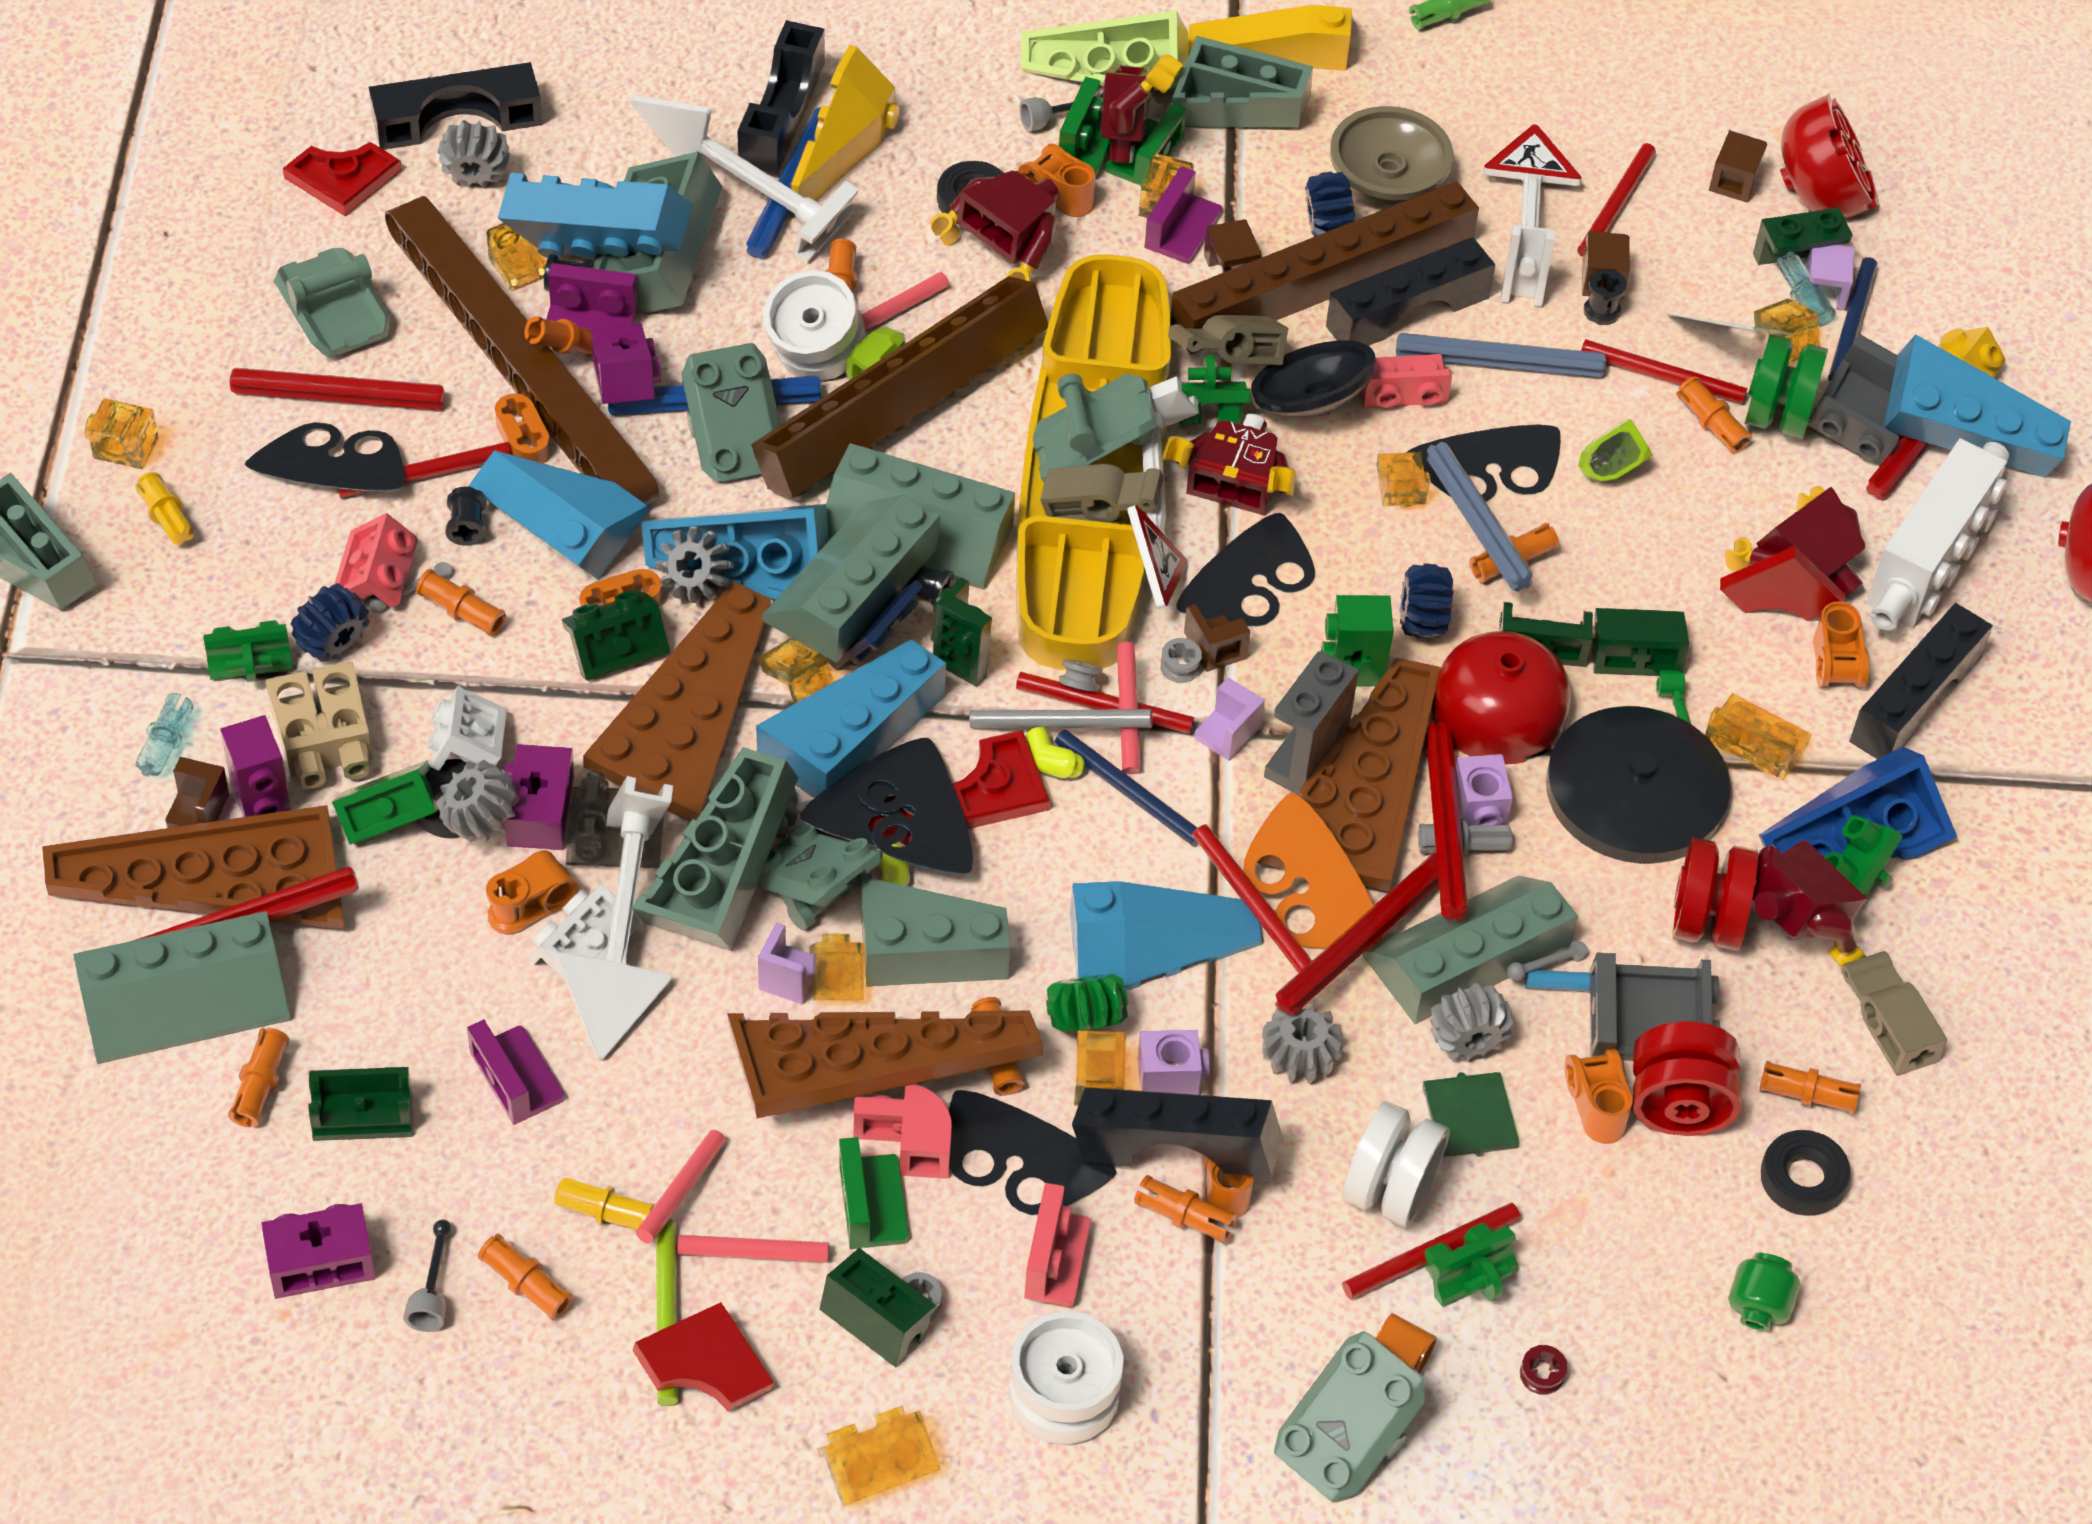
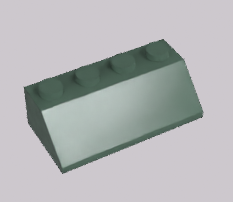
M699 151L628 167L624 181L668 184L692 203L681 249L662 251L659 255H651L644 252L628 253L627 256L597 254L593 266L594 269L636 274L638 310L646 313L672 309L683 305L723 187Z
M850 443L834 473L826 503L829 540L863 503L905 495L940 515L937 550L923 565L941 572L944 569H949L954 572L953 581L957 582L962 577L970 582V586L984 590L1013 528L1015 492Z
M905 495L863 503L762 614V621L837 663L937 550L940 515Z
M1518 875L1468 899L1467 917L1460 922L1456 919L1447 921L1439 913L1368 948L1362 956L1414 1025L1432 1017L1431 1008L1436 1004L1442 1003L1441 996L1456 993L1458 987L1464 990L1470 988L1474 983H1478L1481 988L1496 985L1509 978L1507 968L1510 964L1514 962L1525 964L1568 949L1573 939L1578 915L1552 882Z
M266 911L73 954L97 1064L291 1021Z

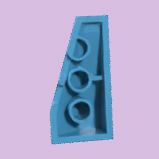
M495 450L469 484L470 487L482 491L486 499L598 580L650 510L649 506L614 482Z
M826 504L641 521L645 566L657 568L655 565L657 561L668 560L669 556L662 552L660 546L662 543H669L675 546L673 532L682 531L687 536L690 527H700L702 536L708 531H714L718 534L714 546L726 543L730 548L726 554L721 556L722 561L727 560L734 563L732 569L721 570L720 574L727 577L730 581L726 587H729L735 581L772 599L779 597L829 541ZM688 560V570L702 569V560Z
M1123 881L1072 883L1070 924L1076 978L1086 975L1113 974L1123 979L1124 989L1128 991L1140 987L1143 980L1165 974L1167 978L1181 973V967L1202 960L1213 962L1255 948L1262 943L1260 923L1244 902L1238 898Z

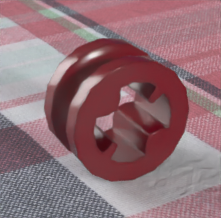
M1549 1345L1534 1346L1524 1355L1519 1371L1520 1379L1523 1385L1533 1393L1538 1395L1552 1394L1562 1387L1567 1372V1361L1563 1353L1555 1347ZM1539 1362L1550 1364L1549 1371L1555 1369L1554 1372H1550L1548 1379L1537 1377L1538 1369L1535 1368H1537Z

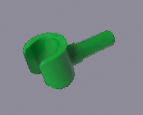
M1660 670V677L1656 681L1657 696L1672 697V704L1674 705L1677 717L1691 724L1684 698V673L1676 670Z

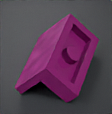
M1183 166L1179 168L1146 222L1144 248L1186 264L1192 262L1204 243L1207 226L1215 225L1222 214V206L1220 204L1194 195L1196 171Z
M485 1019L467 1027L470 1054L513 1125L564 1102L563 1090L523 1026H516L497 1036H494Z

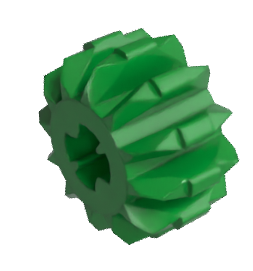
M1086 975L1059 980L1047 988V1014L1050 1015L1052 1027L1062 1032H1075L1113 1026L1122 1023L1128 1017L1127 1005H1129L1127 990L1124 989L1123 979L1116 975Z

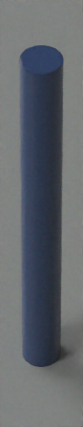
M1866 257L1861 261L1828 375L1829 382L1848 349L1858 336L1878 262L1874 258Z
M1063 729L1055 738L1057 746L1070 749L1074 753L1081 755L1085 767L1191 846L1196 847L1198 845L1192 836V833L1198 828L1068 730Z

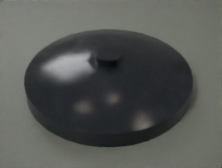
M1640 706L1606 708L1592 712L1575 721L1561 734L1555 743L1546 773V791L1552 810L1559 822L1574 838L1604 856L1638 864L1664 863L1686 857L1692 837L1711 840L1722 825L1731 792L1730 776L1726 763L1716 746L1705 734L1692 724L1673 714Z

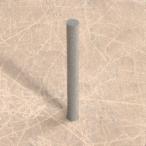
M1152 709L970 711L971 728H1151L1153 724Z

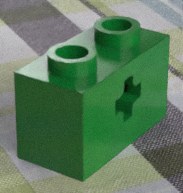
M1336 595L1334 613H1326L1325 638L1329 641H1322L1321 651L1358 669L1356 685L1358 687H1375L1387 671L1394 633L1391 595Z

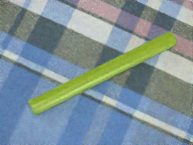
M672 1219L668 1220L656 1237L657 1332L677 1323L676 1223ZM678 1387L662 1391L657 1390V1403L661 1406L677 1404Z

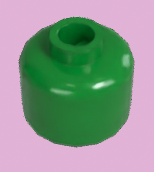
M1760 1252L1755 1253L1753 1258L1745 1259L1738 1264L1728 1301L1730 1307L1741 1315L1740 1322L1743 1325L1759 1331H1768L1770 1325H1780L1790 1320L1800 1289V1279L1792 1271L1793 1265L1788 1260L1773 1254Z

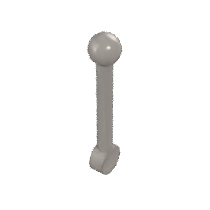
M440 562L435 565L434 571L448 580L452 577V567L449 563ZM419 579L404 586L402 597L416 590ZM376 596L371 597L369 600V607L373 612H382L386 608V604Z
M1573 941L1567 950L1525 964L1514 962L1507 968L1508 977L1518 981L1525 976V973L1570 958L1574 961H1581L1586 956L1588 948L1581 941Z

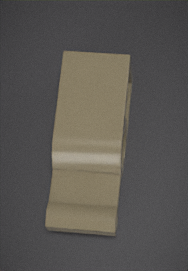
M1217 315L1208 319L1202 329L1185 328L1180 324L1172 325L1169 327L1168 338L1191 352H1197L1201 348L1208 349L1218 357L1233 364L1283 365L1289 328L1270 316Z
M1110 464L1049 468L1040 500L1047 516L1109 523L1118 518L1120 511L1127 510L1128 507L1137 505L1142 511L1146 512L1155 510L1164 477L1161 470L1156 468H1149L1146 472L1124 473L1118 467Z
M1882 951L1843 964L1841 969L1843 978L1850 984L1860 1000L1863 1020L1896 1076L1938 1063L1948 1039L1915 986L1910 982L1902 981L1892 964L1889 954L1886 951Z

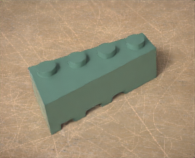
M745 747L740 750L709 795L710 801L697 820L692 819L683 833L685 837L669 860L665 858L655 873L657 878L645 895L640 894L631 907L646 924L732 951L798 780V776L789 763L784 759Z

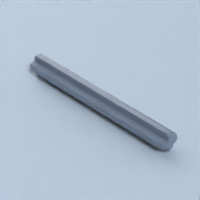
M1409 333L1398 334L1395 350L1396 356L1441 354L1444 363L1595 378L1603 376L1606 366L1605 354L1601 352Z
M1440 442L1436 446L1431 445L1427 449L1429 454L1427 461L1510 588L1517 592L1523 588H1530L1533 584L1531 579L1533 576L1532 571L1450 447L1444 442Z

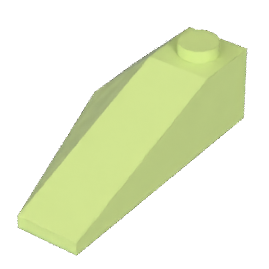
M1177 10L1021 32V68L1024 72L1083 82L1085 76L1101 80V86L1105 85V73L1112 65L1153 68L1162 56L1171 55L1183 64L1184 69L1189 57L1188 30ZM1183 69L1176 77V79L1173 81L1169 89L1177 87Z

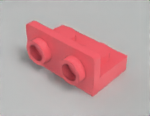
M1441 354L1376 357L1377 370L1370 383L1360 392L1364 408L1448 403L1452 374L1450 369H1444Z
M388 513L352 529L334 584L339 583L344 588H348L352 593L355 592L362 600H366L374 594L389 607L398 605L402 597L418 538Z
M1045 1183L1026 1269L1024 1299L1072 1307L1075 1303L1091 1219L1088 1216L1072 1214V1207L1063 1206L1065 1186Z

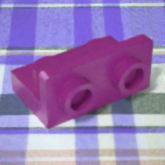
M551 263L548 274L550 307L546 319L552 321L567 319L575 322L578 327L587 329L634 324L638 309L636 274Z

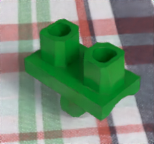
M1204 355L1203 367L1188 368V380H1203V382H1181L1182 392L1187 398L1195 396L1198 400L1199 414L1181 420L1178 424H1201V405L1207 403H1217V422L1226 420L1241 424L1244 403H1250V388H1247L1245 381L1216 382V380H1231V367H1216L1214 355Z
M276 620L259 622L255 628L235 630L230 626L214 628L211 634L203 635L210 680L246 676L247 683L257 682L256 674L293 669L286 624L279 625Z
M1855 815L1850 816L1842 829L1843 836L1849 841L1842 854L1832 851L1826 854L1824 858L1867 896L1874 884L1882 888H1888L1893 881L1892 877L1883 869L1891 859L1890 856L1903 836L1893 828Z
M1480 1223L1468 1229L1464 1235L1465 1246L1453 1251L1447 1244L1442 1242L1426 1249V1270L1433 1279L1434 1298L1443 1307L1478 1291L1490 1301L1503 1295L1501 1280L1518 1271V1264L1513 1251V1243L1516 1241L1515 1233L1508 1226L1494 1231L1485 1223Z

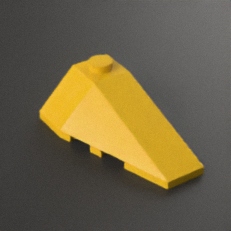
M1306 5L1189 24V54L1196 36L1310 65L1317 69L1346 71L1351 37L1352 8Z
M850 44L836 68L830 83L831 88H835L830 107L821 106L817 116L818 124L815 131V141L809 140L807 142L791 183V190L804 198L810 197L815 201L874 150L883 140L888 128L894 129L899 117L900 107L895 104V86L857 46Z

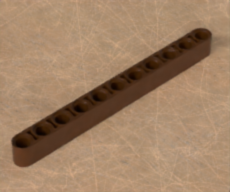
M422 195L386 211L385 222L396 244L517 394L529 397L548 434L581 474L618 484L646 505L659 499V489L649 469L549 346L529 343L530 340H526L524 330L527 319L432 202Z

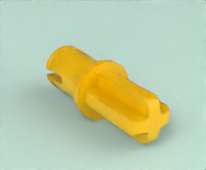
M148 472L140 476L137 480L140 484H135V489L148 506L149 518L154 523L161 524L173 544L182 545L185 541L191 540L194 531L181 512L183 506L180 498L170 493L159 473Z
M563 1178L556 1188L554 1203L557 1206L594 1217L599 1225H603L607 1221L635 1231L655 1205L654 1203H646L615 1193V1188L612 1186L601 1189L570 1178Z

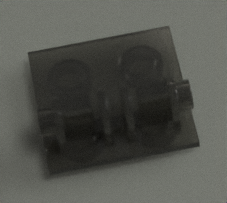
M591 771L587 773L586 777L581 781V786L573 787L566 865L620 867L624 838L620 835L621 829L606 826L608 809L620 788H609V783L601 772ZM664 815L652 835H649V839L644 841L640 868L660 867Z

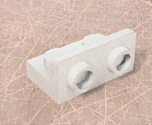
M457 686L449 700L443 698L440 700L432 715L431 724L436 725L427 744V748L432 750L430 767L439 771L450 752L458 755L466 763L470 762L477 765L482 760H486L488 763L496 766L502 755L507 708Z
M602 883L589 895L581 889L562 908L568 916L559 925L551 920L532 939L538 947L527 958L533 964L542 958L563 980L564 978L557 962V957L562 952L605 960L615 896ZM634 915L632 916L630 935L642 923Z

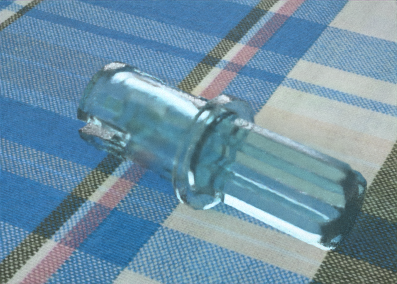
M1787 252L1784 256L1779 257L1777 266L1791 287L1790 297L1803 308L1811 325L1817 328L1818 325L1822 327L1831 322L1836 316V311L1820 288L1821 285L1813 284L1809 281L1810 273L1796 252Z
M168 694L156 721L151 722L146 728L147 739L135 762L136 767L141 770V774L146 777L149 775L159 776L172 750L181 745V732L189 715L194 710L193 702L188 697H185L179 711L175 710L182 694Z

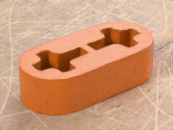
M517 393L501 397L495 405L496 425L503 441L508 442L511 455L545 463L550 456L549 434L533 402L529 397ZM511 413H516L518 417H522V421L517 423ZM528 438L534 448H529L527 444H523V439Z
M632 570L585 586L580 593L579 603L580 606L600 601L604 605L615 601V596L622 592L642 588L660 606L662 602L661 579L651 570Z

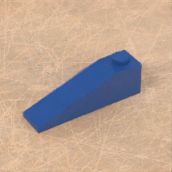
M1901 747L1861 767L1758 835L1763 847H1777L1781 854L1801 840L1809 842L1823 857L1832 851L1842 854L1849 843L1843 836L1842 829L1850 816L1855 815L1898 831L1903 838L1890 857H1899L1901 859L1918 857L1957 837L1924 755L1906 747Z

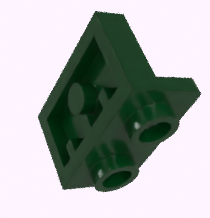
M1840 207L1761 219L1753 256L1758 265L1808 258L1810 249L1850 243L1853 234Z
M961 577L950 589L945 588L942 590L934 603L933 611L936 613L931 641L934 642L933 654L946 662V670L977 687L987 676L992 617L985 614L980 608L968 604L970 582Z
M639 590L625 591L615 596V601L601 606L597 604L583 605L572 611L573 615L561 619L563 628L570 634L579 671L585 680L670 652L658 602L646 592Z

